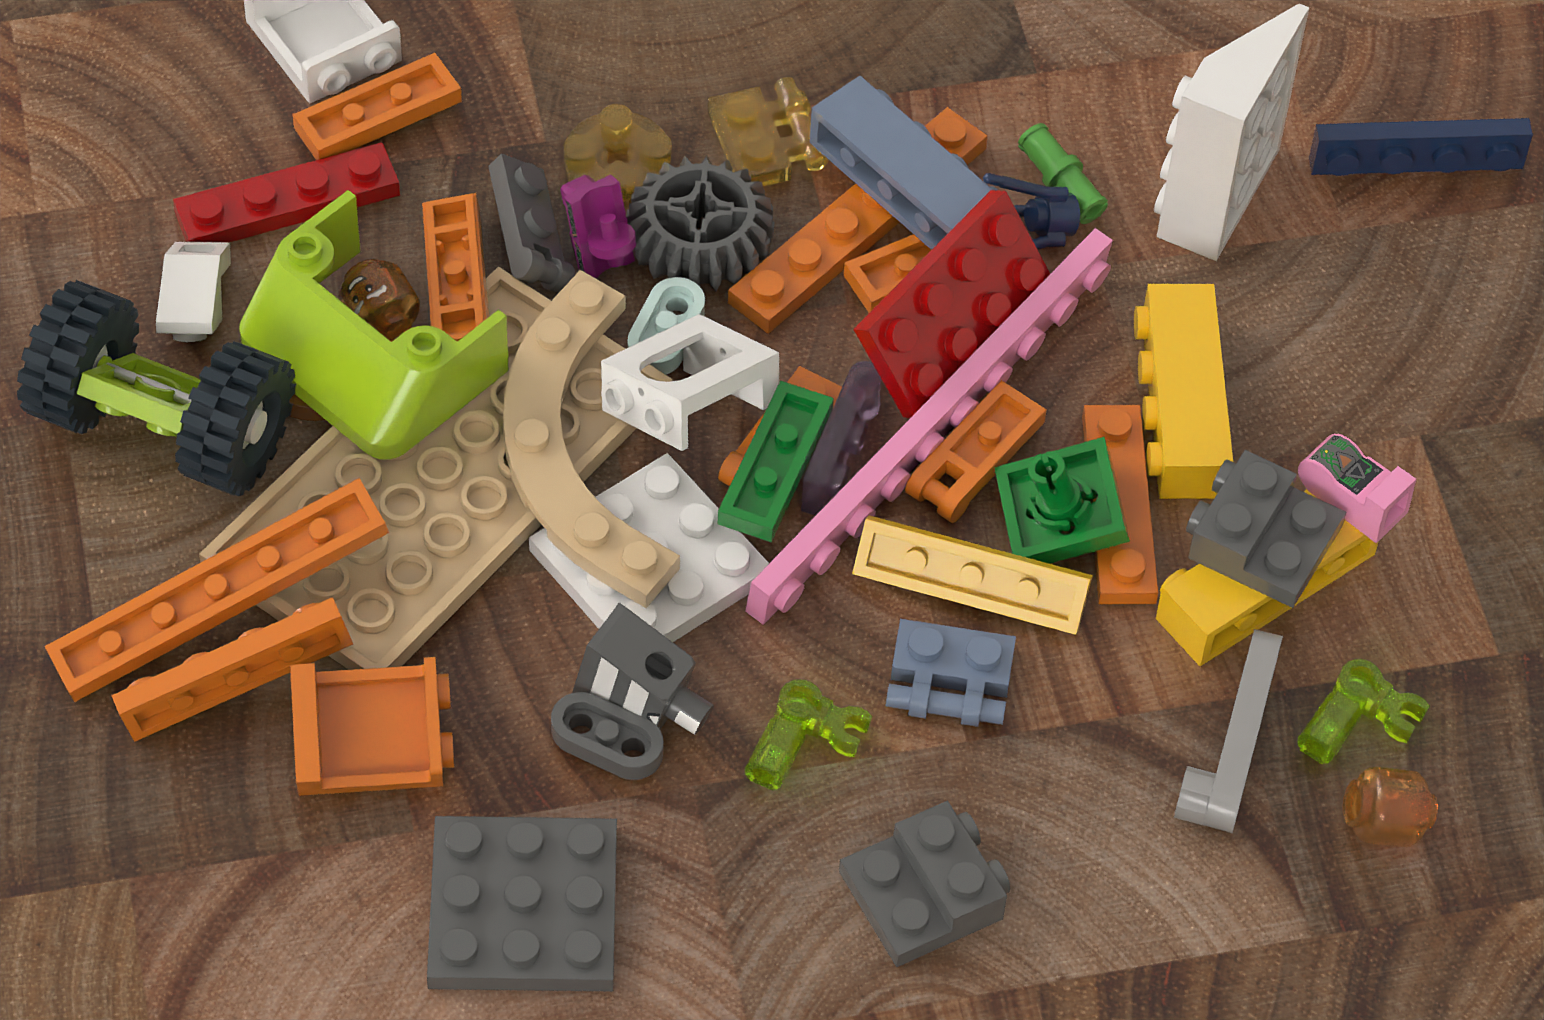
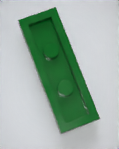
M780 380L718 510V525L772 542L833 412L834 398Z

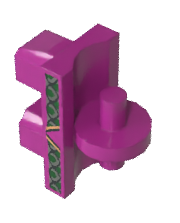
M583 175L564 184L560 190L563 204L567 211L570 226L569 234L572 248L575 250L578 270L597 279L602 272L609 268L628 265L634 262L633 249L636 246V234L633 227L627 223L620 182L613 175H608L596 182L589 175Z

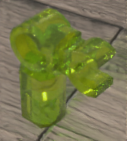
M1354 659L1348 661L1342 667L1332 693L1326 696L1298 737L1297 744L1301 752L1321 764L1329 763L1361 719V714L1371 720L1374 717L1383 722L1385 731L1390 737L1399 742L1407 743L1415 726L1405 721L1400 714L1410 715L1415 720L1421 722L1430 705L1417 694H1400L1393 690L1394 685L1383 679L1380 669L1372 662L1365 659Z
M803 679L792 680L782 687L774 714L775 717L770 719L745 766V774L750 781L770 790L779 789L805 741L806 734L816 739L819 736L827 738L831 747L836 752L844 756L855 757L860 739L849 735L844 729L855 728L860 732L867 733L873 716L860 707H837L834 705V700L823 696L820 689L812 682Z

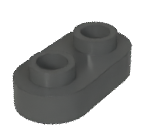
M587 692L568 694L562 697L553 707L551 713V734L554 742L563 751L616 776L629 780L646 778L660 767L663 760V736L660 729L652 721ZM577 726H585L590 731L578 734L572 731V729ZM630 750H636L641 752L643 755L639 757H628L625 756L624 753Z

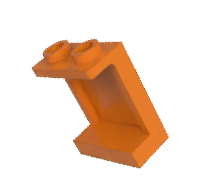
M436 657L424 658V664L418 666L316 672L315 663L290 665L295 772L299 796L443 786L442 768H454L452 732H440L439 710L451 709L449 673L437 674Z

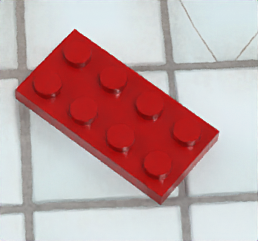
M990 190L853 329L904 418H911L1050 275L1046 264L1006 191Z

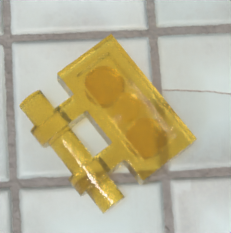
M791 77L781 78L775 83L774 87L778 95L777 100L765 102L760 87L708 98L709 116L726 159H729L733 168V172L748 169L751 182H762V186L791 180L792 166L790 162L804 160L810 171L820 170L828 162L827 158L809 143L811 127L809 113L811 106L806 93L797 88L794 79ZM790 124L793 132L792 136L780 138L776 126Z

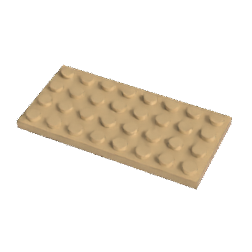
M497 267L486 278L489 316L498 309L507 316L508 368L510 371L517 350L524 337L551 300L500 267ZM602 335L581 360L570 380L561 405L563 439L571 462L583 482L637 429L602 410L601 361L625 350L624 347L605 335ZM650 364L641 370V373L647 378L656 381H672V378ZM509 371L408 452L394 459L385 460L371 457L332 426L199 553L200 563L360 478L385 521L389 533L256 605L280 621L293 615L297 609L304 605L320 603L333 597L353 641V645L328 656L348 670L402 667L542 525L530 507L526 508L512 480L506 458L503 410Z

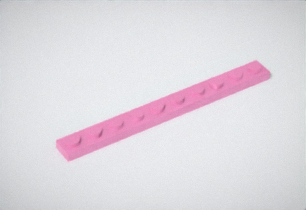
M1095 228L751 582L745 612L764 625L778 609L785 613L797 602L804 590L805 585L803 583L814 572L822 575L831 567L840 552L839 546L847 537L851 535L854 538H858L862 534L865 519L869 515L875 516L876 511L874 509L884 499L892 502L901 494L911 476L909 473L942 443L948 432L953 427L956 428L979 404L978 401L987 392L990 393L1001 380L1005 383L1007 382L1013 370L1012 366L1021 357L1027 361L1037 352L1045 339V332L1053 323L1061 326L1069 319L1078 304L1077 298L1086 289L1092 293L1099 288L1111 269V265L1106 263L1113 242L1112 239Z

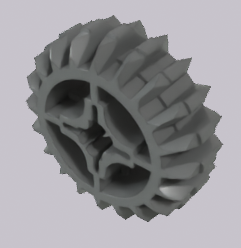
M707 155L701 164H692L684 156L680 167L675 168L664 162L660 169V175L647 173L643 186L635 187L631 197V204H629V209L626 213L627 223L633 227L637 241L633 249L635 250V257L638 259L639 265H649V271L653 279L668 275V278H686L698 285L709 283L715 292H717L721 285V280L725 279L735 285L742 277V272L748 274L758 265L759 260H765L770 250L771 238L774 237L773 206L770 198L765 197L762 182H751L748 169L733 172L729 159L720 166L712 165ZM703 217L701 229L697 230L696 228H699V219Z

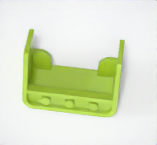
M347 190L280 242L241 319L239 326L241 344L291 363V369L295 371V378L291 383L296 384V396L371 457L385 460L394 459L408 452L509 371L507 316L498 309L458 342L443 330L433 326L413 327L405 331L394 341L388 340L320 285L322 281L360 253L356 196Z

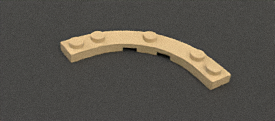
M579 270L531 325L515 355L504 394L503 432L506 458L512 480L526 508L530 507L537 520L547 530V538L553 545L590 575L644 608H647L679 571L680 555L629 526L612 514L595 498L576 472L567 453L562 435L561 405L574 372L591 347L626 309L625 295Z

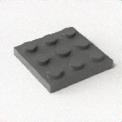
M435 816L427 964L428 989L613 992L617 819Z

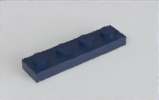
M1529 118L1316 124L1309 154L1311 175L1333 174L1336 176L1365 173L1400 174L1403 172L1434 171L1450 173L1468 170L1506 171L1509 169H1523L1533 133Z

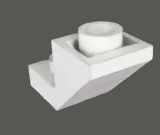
M175 242L165 253L156 317V333H173V339L182 342L201 341L207 338V334H213L222 322L221 276L231 265L230 243Z

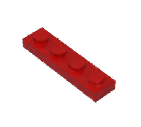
M381 142L173 199L175 214L186 242L230 243L306 222L347 190L356 196L357 207L400 196V186L385 147Z

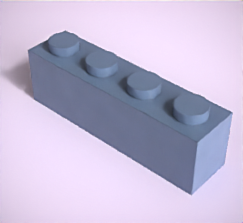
M858 76L812 107L809 143L931 250L990 190H998L984 183L969 170L967 164L960 156L947 151L931 137L923 124L911 120L894 105L887 93L880 89H875L861 76Z

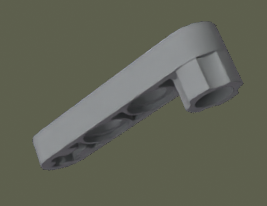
M1254 629L1217 773L1187 766L1174 818L1233 833L1283 636Z

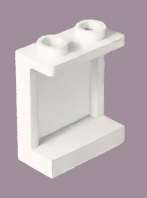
M244 0L246 22L309 104L325 96L337 94L345 87L375 73L384 72L392 65L402 61L400 28L393 20L383 24L364 0Z

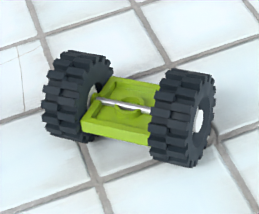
M78 280L65 283L64 291L58 289L52 295V305L45 304L41 310L40 316L42 320L38 326L33 325L29 334L32 337L29 348H24L21 360L25 361L24 368L18 371L17 382L22 383V386L17 390L18 400L22 401L21 409L29 415L80 434L87 433L88 428L94 429L99 424V415L103 417L107 414L134 416L146 421V427L157 434L177 436L176 445L181 447L175 453V459L177 463H180L177 469L181 474H184L183 476L234 496L244 495L245 490L250 491L255 486L256 477L261 479L265 473L268 459L273 460L277 452L276 443L279 437L283 439L287 428L283 425L286 417L291 415L293 404L289 403V400L295 394L296 384L291 383L295 378V371L291 369L292 364L233 341V343L228 342L224 344L222 352L216 351L212 355L211 366H204L199 374L200 379L135 354L137 343L133 342V338L139 334V323L135 322L139 314L137 308L133 307L134 303L131 300Z

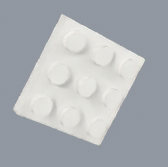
M668 453L595 497L612 514L629 526L680 555L679 571L647 608L599 581L573 563L547 538V530L545 528L529 537V551L598 628L602 626L617 604L621 603L672 642L747 596L751 582L769 564L741 532L717 524L719 508Z

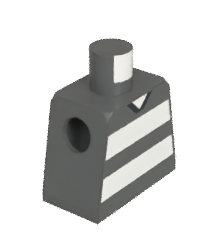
M621 603L617 604L587 644L572 692L594 694L652 721L659 729L662 728L669 718L694 735L702 728L714 707V704L687 688L696 664L692 656Z

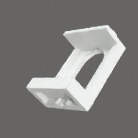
M698 314L602 360V410L683 451L688 448V415L730 394L762 410L768 407L779 384V352ZM683 348V371L692 376L679 381H656L644 376L641 370L649 364Z

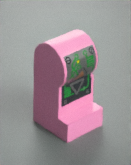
M1329 435L1298 466L1299 477L1306 489L1318 499L1346 511L1345 520L1375 543L1387 534L1409 511L1416 478L1399 466L1392 472L1371 457L1363 455L1359 447L1343 435Z

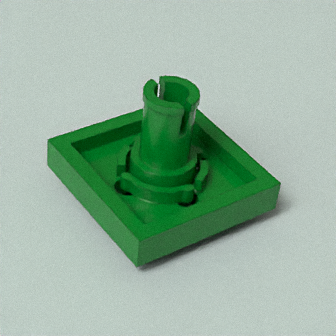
M1105 437L994 467L1012 554L1050 564L1130 542L1111 455ZM1097 498V500L1093 503H1091L1090 501H1085ZM1029 515H1032L1034 519L1028 518ZM1071 526L1075 527L1072 533L1068 535L1061 534L1062 530L1069 531Z

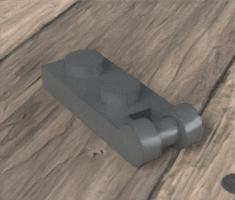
M501 153L488 167L512 275L516 279L527 283H534L537 280L541 281L543 288L558 294L575 276V269L571 263L564 261L544 169Z

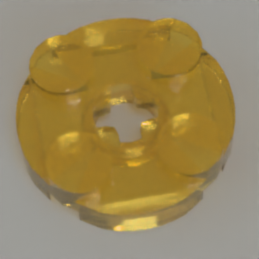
M621 104L608 105L602 109L600 114L583 120L573 128L564 142V163L568 182L583 175H589L595 182L608 175H613L620 182L623 201L629 200V204H631V197L635 187L643 186L647 173L660 175V169L664 162L671 165L672 142L664 130L654 121L637 113H632L628 107ZM624 154L629 162L625 164L617 160L610 164L607 161L609 155Z

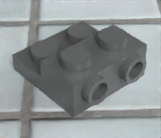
M1244 450L1237 463L1226 459L1221 465L1212 485V491L1217 493L1212 503L1209 504L1200 500L1193 510L1186 527V532L1193 535L1188 558L1294 608L1342 528L1346 511L1295 488L1296 473Z
M948 800L895 823L892 837L840 859L839 873L896 968L1004 918L1007 893L1010 892L1008 876L997 859L985 861L977 848L981 843V839L973 818L967 812L957 815Z

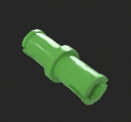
M1036 124L1021 135L1018 140V147L1021 151L1025 152L1043 174V184L1048 187H1067L1069 193L1076 196L1080 207L1081 224L1094 221L1106 210L1108 200L1099 193L1082 172V162L1076 155H1068L1048 131V127L1045 124Z

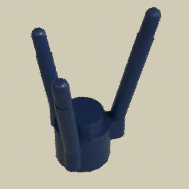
M986 173L983 176V181L986 184L1036 196L1035 199H1029L1026 205H1014L1019 216L1024 217L1027 229L1030 232H1036L1039 236L1032 239L1037 250L1047 247H1064L1066 244L1065 236H1074L1080 223V207L1076 196L1069 193L1067 187H1048L991 173Z

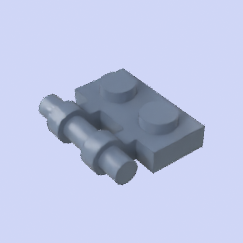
M900 619L891 680L913 683V686L889 684L886 707L909 710L908 716L926 719L927 713L961 718V724L978 727L979 721L1003 725L1006 701L983 698V694L1007 698L1016 636ZM931 686L966 692L965 695L934 691L931 690Z

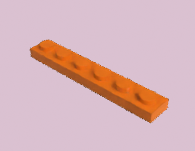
M948 107L925 125L933 139L950 153L960 156L967 165L986 150L988 135ZM854 184L728 290V304L769 334L844 270L845 262L861 256L900 222L862 188Z
M357 478L51 642L45 648L70 696L76 702L389 533V530L360 478Z

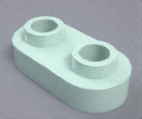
M681 277L667 278L657 283L651 290L628 334V348L698 314L704 316L705 296L700 286L692 280ZM672 311H681L683 314L675 315ZM683 348L650 365L665 375L673 372L683 360Z

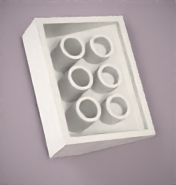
M1297 4L1205 57L1193 78L1184 76L1180 81L1172 103V107L1179 109V112L1175 115L1166 137V143L1173 145V147L1168 152L1160 172V178L1166 180V183L1160 190L1154 206V212L1160 214L1158 238L1215 261L1219 258L1280 149L1309 7Z

